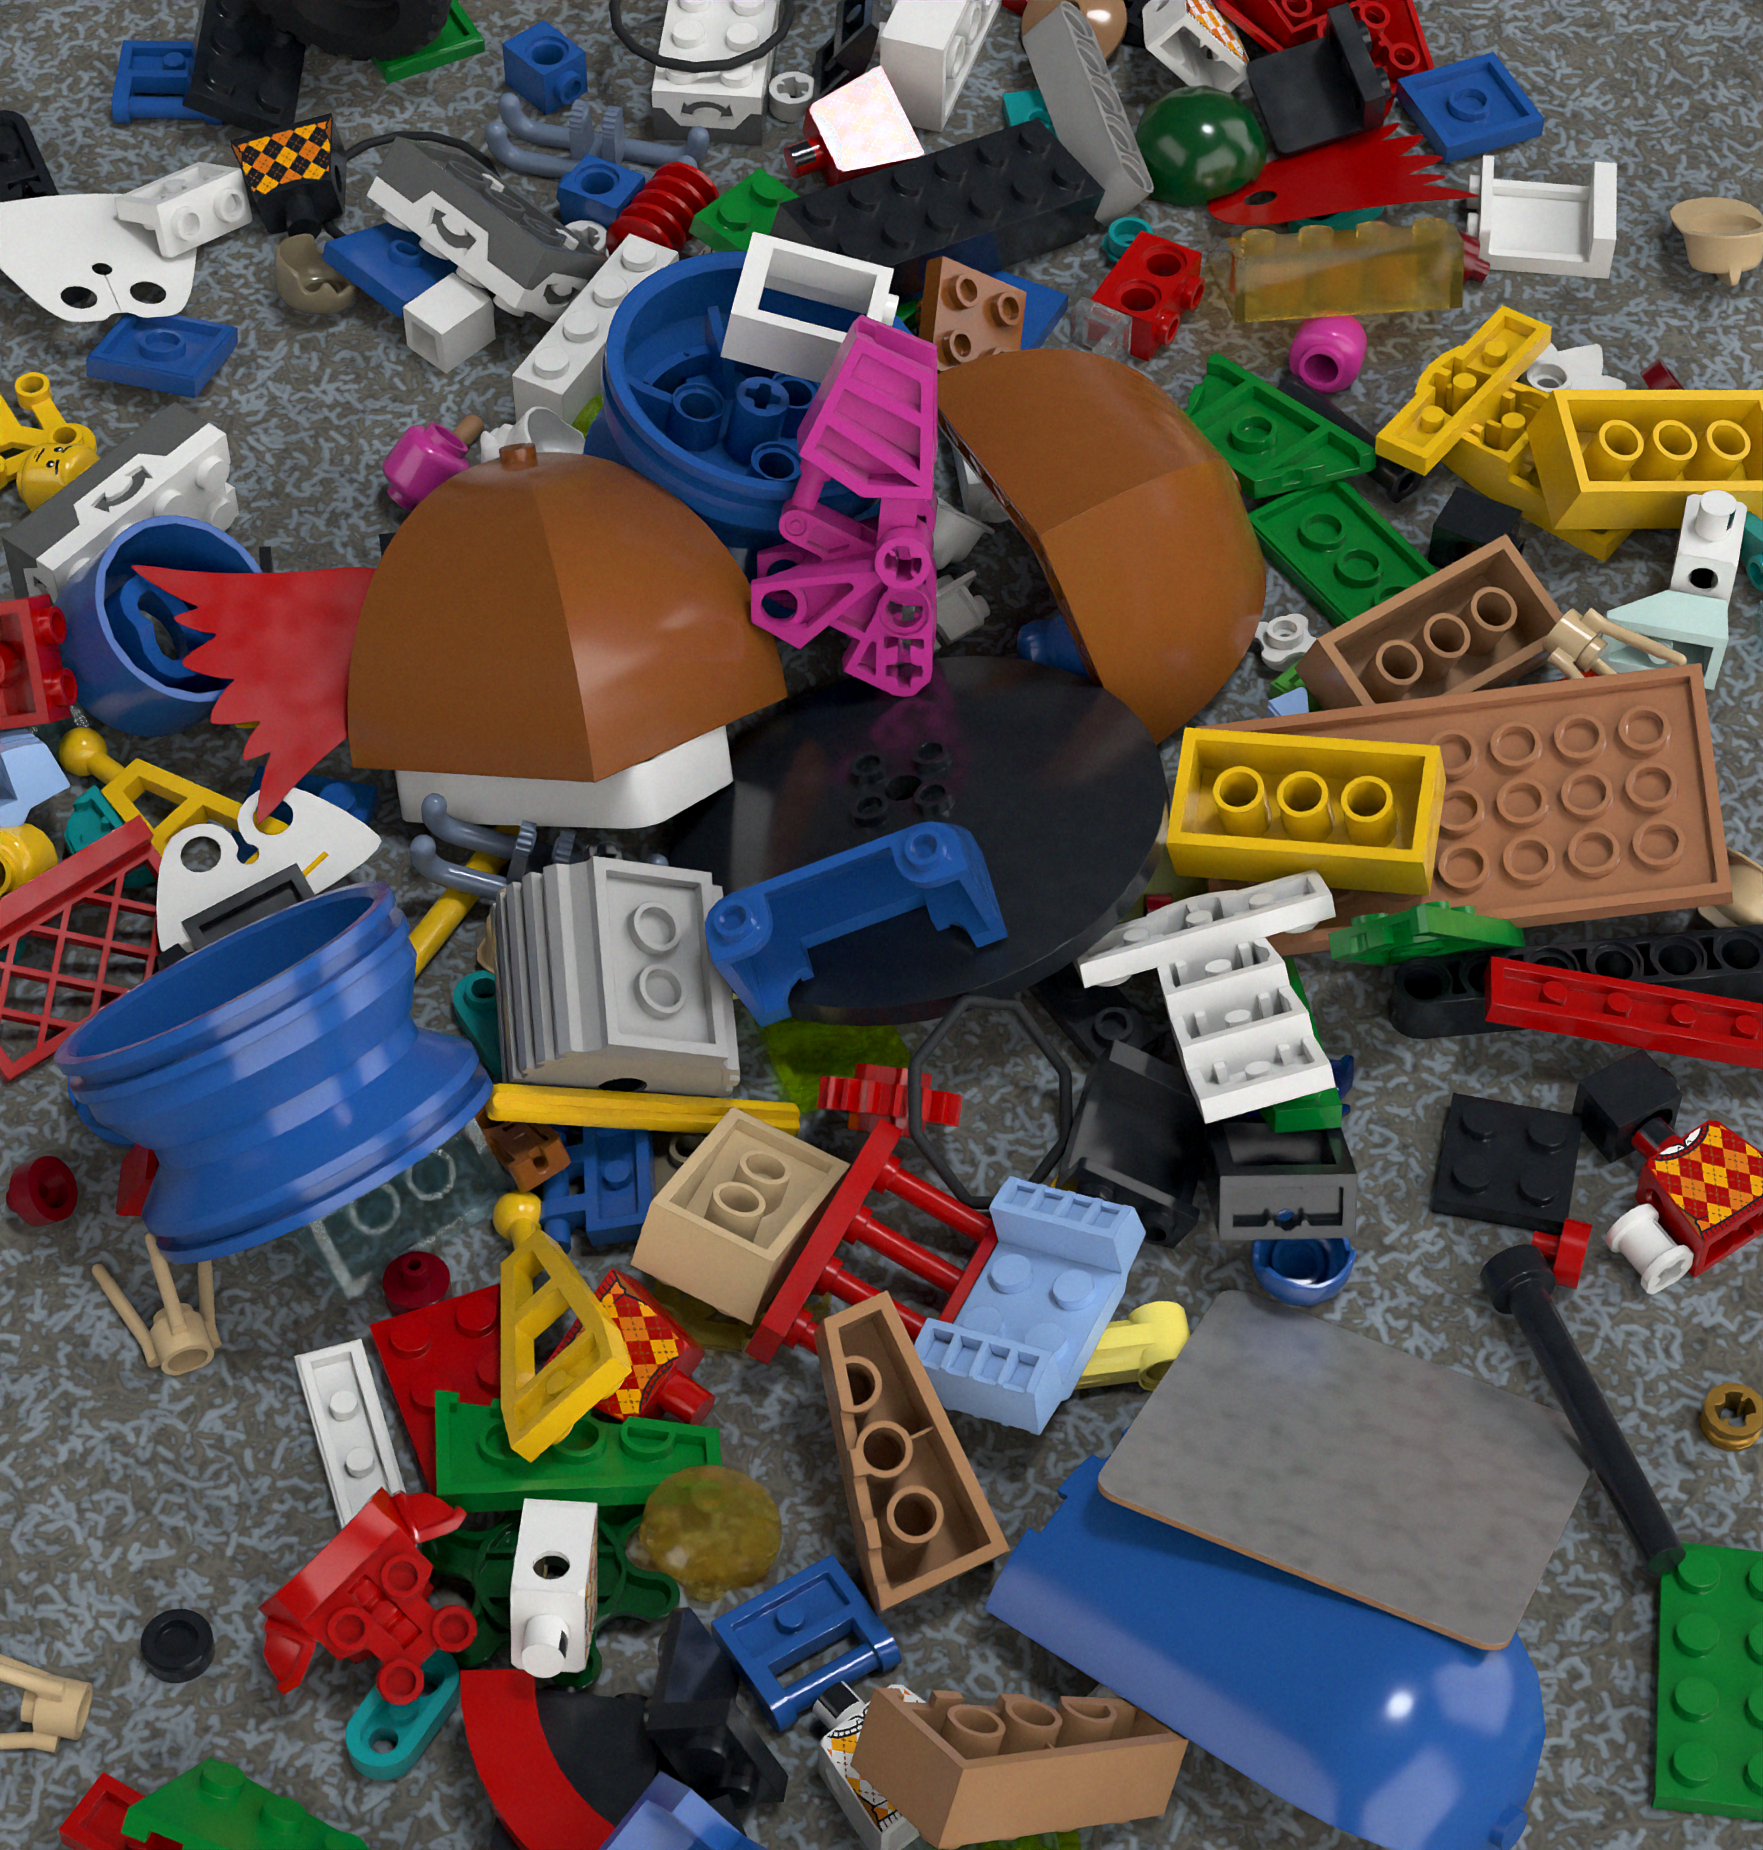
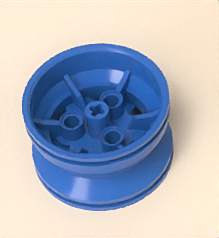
M747 251L716 252L680 260L659 269L636 285L619 305L609 327L601 365V390L604 406L600 409L590 426L583 454L610 460L633 469L661 485L683 501L709 526L725 545L751 586V581L757 579L758 551L790 542L780 533L779 521L783 503L785 500L792 498L802 473L799 470L802 457L798 452L797 430L821 383L720 357ZM765 287L758 310L848 333L852 323L860 315H867ZM895 314L892 327L912 335L902 320ZM833 477L830 481L824 483L817 501L857 522L880 515L881 498L861 497ZM787 559L777 560L769 567L768 574L771 576L798 564ZM764 596L762 599L764 610L774 618H788L796 611L784 608L767 596Z
M385 881L356 883L317 895L270 914L208 944L156 973L112 1001L80 1025L58 1047L54 1059L64 1075L72 1076L69 1081V1087L77 1101L88 1105L98 1123L143 1148L154 1152L159 1166L143 1205L141 1218L149 1232L159 1237L156 1245L166 1261L176 1264H191L221 1258L260 1245L305 1226L367 1194L417 1163L462 1129L488 1101L493 1090V1083L486 1069L478 1065L479 1056L472 1042L466 1038L417 1027L410 1015L413 1006L417 953L408 937L410 924L401 909L393 908L396 898L391 887Z

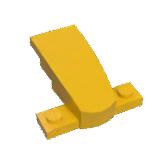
M1502 305L1463 346L1459 345L1443 353L1427 366L1418 380L1414 397L1376 435L1375 454L1423 476H1426L1441 461L1482 494L1495 501L1522 510V517L1605 562L1634 529L1553 530L1526 431L1527 426L1550 394L1516 382L1520 375L1550 345L1552 326Z

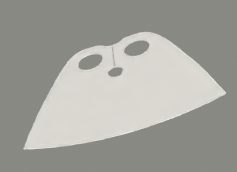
M123 194L57 195L0 203V269L39 305L55 316L70 322L103 321L115 313H132L144 318L166 317L179 313L185 307L191 293L197 247L173 258L162 256L155 230H147L140 223L119 220L114 198ZM97 263H104L112 268V272L108 275H99L92 270V266ZM139 282H151L164 289L166 298L160 303L145 304L132 297L130 288ZM68 287H84L95 293L97 302L90 308H74L65 304L60 294Z

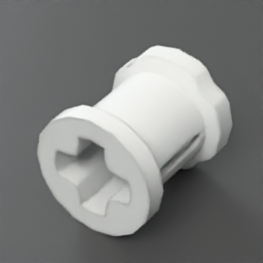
M1643 1204L1631 1209L1613 1224L1607 1232L1605 1244L1612 1252H1621L1642 1276L1640 1283L1642 1288L1649 1294H1655L1675 1283L1686 1274L1693 1264L1694 1253L1685 1245L1678 1246L1658 1223L1659 1213L1650 1204Z

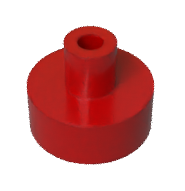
M1566 1218L1561 1237L1534 1231L1531 1245L1540 1248L1548 1262L1555 1263L1553 1274L1556 1278V1285L1577 1290L1592 1229L1591 1223Z

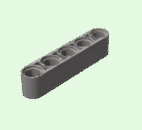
M1061 1L1023 36L1022 42L1059 141L1105 190L1094 218L1103 225L1110 227L1115 220L1123 218L1152 193L1154 187L1094 30L1078 8L1067 1Z

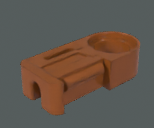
M485 1105L467 1123L480 1152L493 1165L500 1163L512 1175L521 1192L532 1190L565 1169L571 1162L559 1134L549 1124L505 1121L496 1127L490 1128L493 1124L501 1121L489 1119L486 1115Z

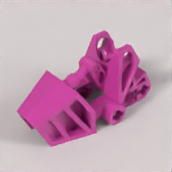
M860 315L852 323L797 430L798 452L802 457L799 470L802 473L792 498L785 500L783 503L779 521L780 533L790 542L759 550L757 553V579L751 581V622L798 649L805 646L827 626L844 632L846 637L852 639L842 657L844 672L894 696L910 697L915 696L931 680L933 648L937 628V568L935 559L932 556L934 546L932 534L935 529L938 507L937 493L934 489V462L937 460L938 451L937 345ZM833 477L861 497L881 498L880 515L857 522L817 501L824 483L830 481ZM787 559L798 564L769 576L768 574L769 567L777 560ZM764 596H767L784 608L796 611L788 618H774L764 610L762 599ZM903 605L915 606L913 620L902 621ZM903 639H911V644L903 643ZM898 661L912 663L916 667H913L910 677L899 676L898 667L893 665Z

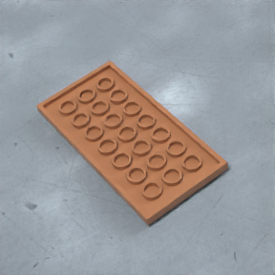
M1701 663L1196 727L1201 729L1440 746L1446 785L1430 896L1328 888L1332 894L1336 917L1319 921L1316 927L1306 932H1281L1265 937L1280 956L1330 950L1328 933L1351 927V918L1376 913L1392 915L1408 910L1414 905L1437 901H1449L1450 908L1474 906L1476 915L1509 920L1517 928L1733 903ZM1208 878L1209 893L1228 890L1238 891L1266 882Z

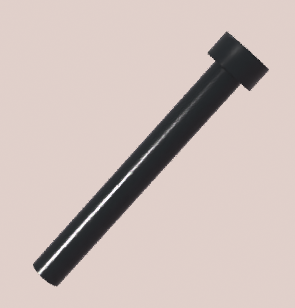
M1530 1244L1517 1245L1501 1251L1484 1265L1480 1273V1281L1494 1308L1502 1314L1514 1315L1646 1570L1651 1574H1660L1675 1568L1684 1560L1686 1552L1550 1297L1556 1286V1278L1540 1248Z

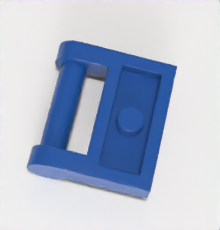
M123 40L112 96L114 123L131 124L133 118L201 119L205 120L207 125H224V121L182 106L184 97L135 96V93L184 94L194 41Z
M833 1554L711 1621V1636L758 1702L762 1714L776 1733H780L798 1722L797 1714L814 1705L820 1695L833 1684L844 1681L849 1685L875 1669L879 1673H884L902 1661L899 1648L892 1635ZM852 1631L860 1640L861 1644L785 1688H782L774 1676Z

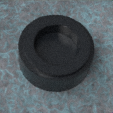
M172 1609L157 1615L145 1627L141 1637V1651L145 1665L152 1675L165 1682L183 1683L197 1678L208 1669L215 1655V1641L212 1629L202 1615L188 1609Z

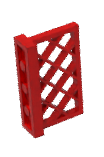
M140 815L0 899V953L7 949L5 962H0V974H2L0 982V1022L3 1019L39 1027L34 1050L14 1062L10 1060L0 1045V1076L7 1084L53 1056L58 1047L73 1031L112 1002L110 1001L99 1008L101 995L117 999L130 990L104 984L109 952L146 960L142 982L153 976L154 962H157L156 956L162 953V951L157 950L159 937L156 906L120 898L124 877L143 865H146L158 882L162 857L151 843L154 834ZM114 884L112 896L99 893ZM81 903L109 908L104 939L67 931L71 909ZM118 910L154 918L148 948L112 941ZM61 916L59 929L45 926ZM29 935L56 941L50 972L13 964L17 942ZM64 943L101 951L95 981L58 974ZM10 976L47 984L41 1015L4 1008ZM55 986L93 993L89 1015L77 1023L49 1017ZM47 1029L61 1032L44 1043Z

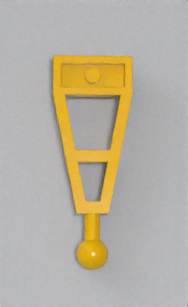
M77 727L69 730L61 738L57 753L63 768L76 776L94 775L106 784L101 793L125 823L138 815L142 817L154 834L151 843L161 857H163L164 849L174 835L187 827L205 824L209 819L240 832L237 819L243 804L138 758L134 759L126 768L107 755V744L104 738L94 729ZM146 790L180 805L155 829H153L133 804ZM257 810L253 814L254 826L259 832L266 835H276L289 828L288 824L271 816H268L261 824H258ZM259 850L244 864L254 863L259 857ZM323 851L302 871L305 877L309 875L329 854Z
M512 1190L498 1199L492 1214L496 1231L504 1239L512 1242L514 1251L501 1262V1410L511 1449L531 1463L550 1445L561 1442L570 1433L574 1423L601 1399L612 1396L620 1388L625 1377L632 1372V1368L620 1329L558 1242L541 1230L539 1218L541 1212L540 1203L542 1201L532 1192ZM545 1269L551 1279L533 1294V1279ZM571 1307L586 1330L535 1375L534 1340Z

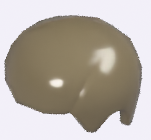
M311 234L287 237L275 248L274 272L276 291L288 306L303 313L329 315L342 311L359 294L360 288L321 259L323 251L318 249Z

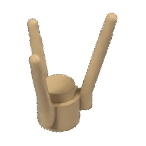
M1590 608L1584 616L1575 609H1570L1557 622L1542 644V647L1551 654L1547 661L1560 670L1568 680L1585 678L1577 667L1584 673L1591 668L1599 676L1618 674L1600 659V656L1608 646V643L1600 638L1602 633L1677 666L1685 665L1687 662L1685 655L1608 621L1593 608Z
M149 1232L145 1235V1242L164 1303V1308L154 1315V1325L150 1331L102 1264H95L92 1267V1274L141 1345L148 1367L154 1368L160 1365L161 1370L166 1374L173 1376L181 1375L205 1367L213 1359L214 1349L222 1344L215 1325L212 1261L198 1262L199 1312H195L191 1305L179 1302L168 1263L156 1245L159 1237Z
M0 1654V1681L26 1689L21 1705L20 1718L23 1722L32 1723L33 1727L32 1732L0 1733V1750L34 1748L57 1753L61 1737L76 1741L80 1739L91 1708L92 1684L56 1676Z

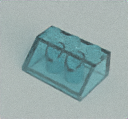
M473 1117L456 1134L408 1169L347 1205L291 1231V1234L346 1300H350L381 1281L385 1269L395 1258L408 1252H428L491 1214L498 1199L505 1193L512 1191L475 1117Z

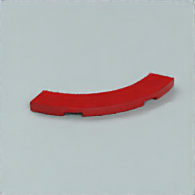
M524 1669L460 1670L461 1707L469 1752L479 1780L491 1802L496 1817L520 1850H598L614 1831L615 1827L599 1815L577 1793L552 1754L539 1719L535 1676L529 1674Z

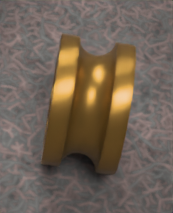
M1741 1383L1717 1385L1708 1393L1700 1415V1429L1705 1439L1713 1446L1724 1451L1739 1452L1752 1447L1758 1441L1762 1432L1763 1399L1752 1388ZM1723 1408L1737 1409L1736 1417H1740L1744 1413L1746 1417L1743 1426L1728 1425L1729 1417L1722 1421L1720 1417Z

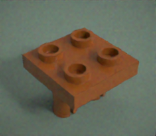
M944 256L927 260L923 299H920L916 306V309L921 310V312L915 314V320L919 327L918 338L937 345V373L939 374L947 369L978 358L1020 350L1027 292Z

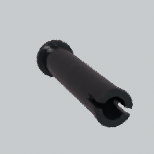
M1293 374L1288 376L1277 387L1278 390L1375 448L1376 437L1305 383L1299 375ZM1377 454L1376 468L1365 473L1387 490V498L1394 503H1398L1414 493L1423 478V475Z

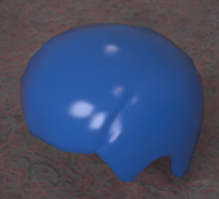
M1283 1209L1278 1213L1277 1217L1282 1221H1287L1291 1219L1293 1212L1289 1209ZM1348 1238L1252 1240L1250 1247L1252 1269L1261 1287L1286 1305L1312 1307L1332 1299L1339 1292L1351 1275L1357 1250L1352 1249Z

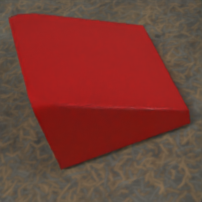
M138 1144L133 1146L121 1164L116 1214L119 1216H141L143 1205L159 1166L154 1152Z

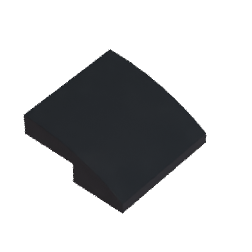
M841 0L837 3L835 34L816 51L812 104L865 73L871 61L879 34L881 0Z

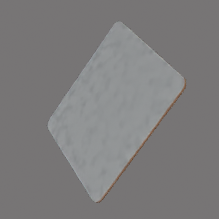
M1227 1290L1221 1292L1216 1297L1100 1471L1097 1487L1104 1497L1116 1504L1476 1648L1494 1651L1504 1649L1511 1643L1591 1475L1593 1466L1565 1413L1250 1292Z

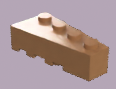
M886 1290L823 1319L815 1330L814 1337L866 1599L878 1616L997 1560L1010 1551V1548L888 1291Z
M874 1687L850 1766L919 1831V1835L927 1843L935 1846L937 1849H956L961 1845L994 1840L1011 1841L1021 1836L1054 1831L1070 1832L1075 1828L1108 1823L1124 1824L1130 1820L1164 1815L1189 1739L1126 1699L1060 1696L1057 1708L1054 1709L1045 1703L1027 1698L1025 1694L999 1693L995 1706L963 1704L964 1698L959 1691L932 1690L928 1703L903 1702L904 1695L898 1688Z

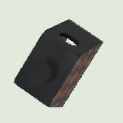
M332 113L230 140L246 185L268 233L287 232L289 237L311 234L315 240L321 233L320 223L340 218L345 213L347 155Z

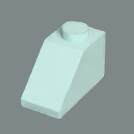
M1666 590L1607 611L1605 619L1685 655L1687 658L1685 665L1701 663L1704 687L1714 690L1729 640L1727 600ZM1603 633L1600 638L1608 643L1600 659L1615 672L1626 673L1677 666Z

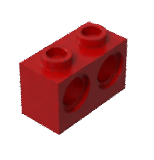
M1141 230L1090 298L1088 339L1149 362L1161 344L1168 346L1173 341L1179 328L1180 317L1185 310L1194 311L1202 299L1205 290V279L1200 277L1202 253Z

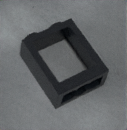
M1263 1117L1225 1118L1207 1124L1204 1122V1184L1219 1240L1356 1238L1358 1174L1341 1127L1275 1133ZM1265 1162L1278 1163V1165L1263 1166ZM1283 1209H1289L1293 1212V1216L1287 1221H1282L1277 1216Z

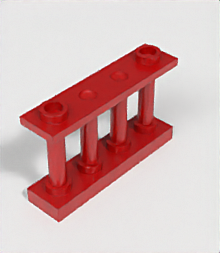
M880 1117L744 1352L766 1365H769L781 1343L792 1350L797 1344L818 1356L814 1332L819 1325L811 1321L814 1314L802 1307L811 1291L822 1297L828 1292L851 1306L882 1293L841 1268L844 1262L833 1256L841 1239L852 1246L856 1240L948 1293L949 1296L936 1320L952 1324L988 1257L990 1258L999 1242L993 1220L900 1167L899 1165L902 1160L891 1154L904 1130ZM873 1189L883 1195L886 1189L977 1242L978 1244L964 1269H959L870 1217L873 1210L862 1204L869 1190ZM891 1298L911 1341L915 1343L927 1318Z

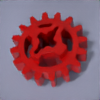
M856 1063L854 1079L820 1076L816 1107L849 1113L847 1129L872 1133L881 1117L904 1130L901 1137L911 1139L908 1127V1069ZM921 1071L922 1132L924 1133L925 1124L959 1127L963 1096L946 1091L930 1090L932 1074L922 1073L923 1071Z

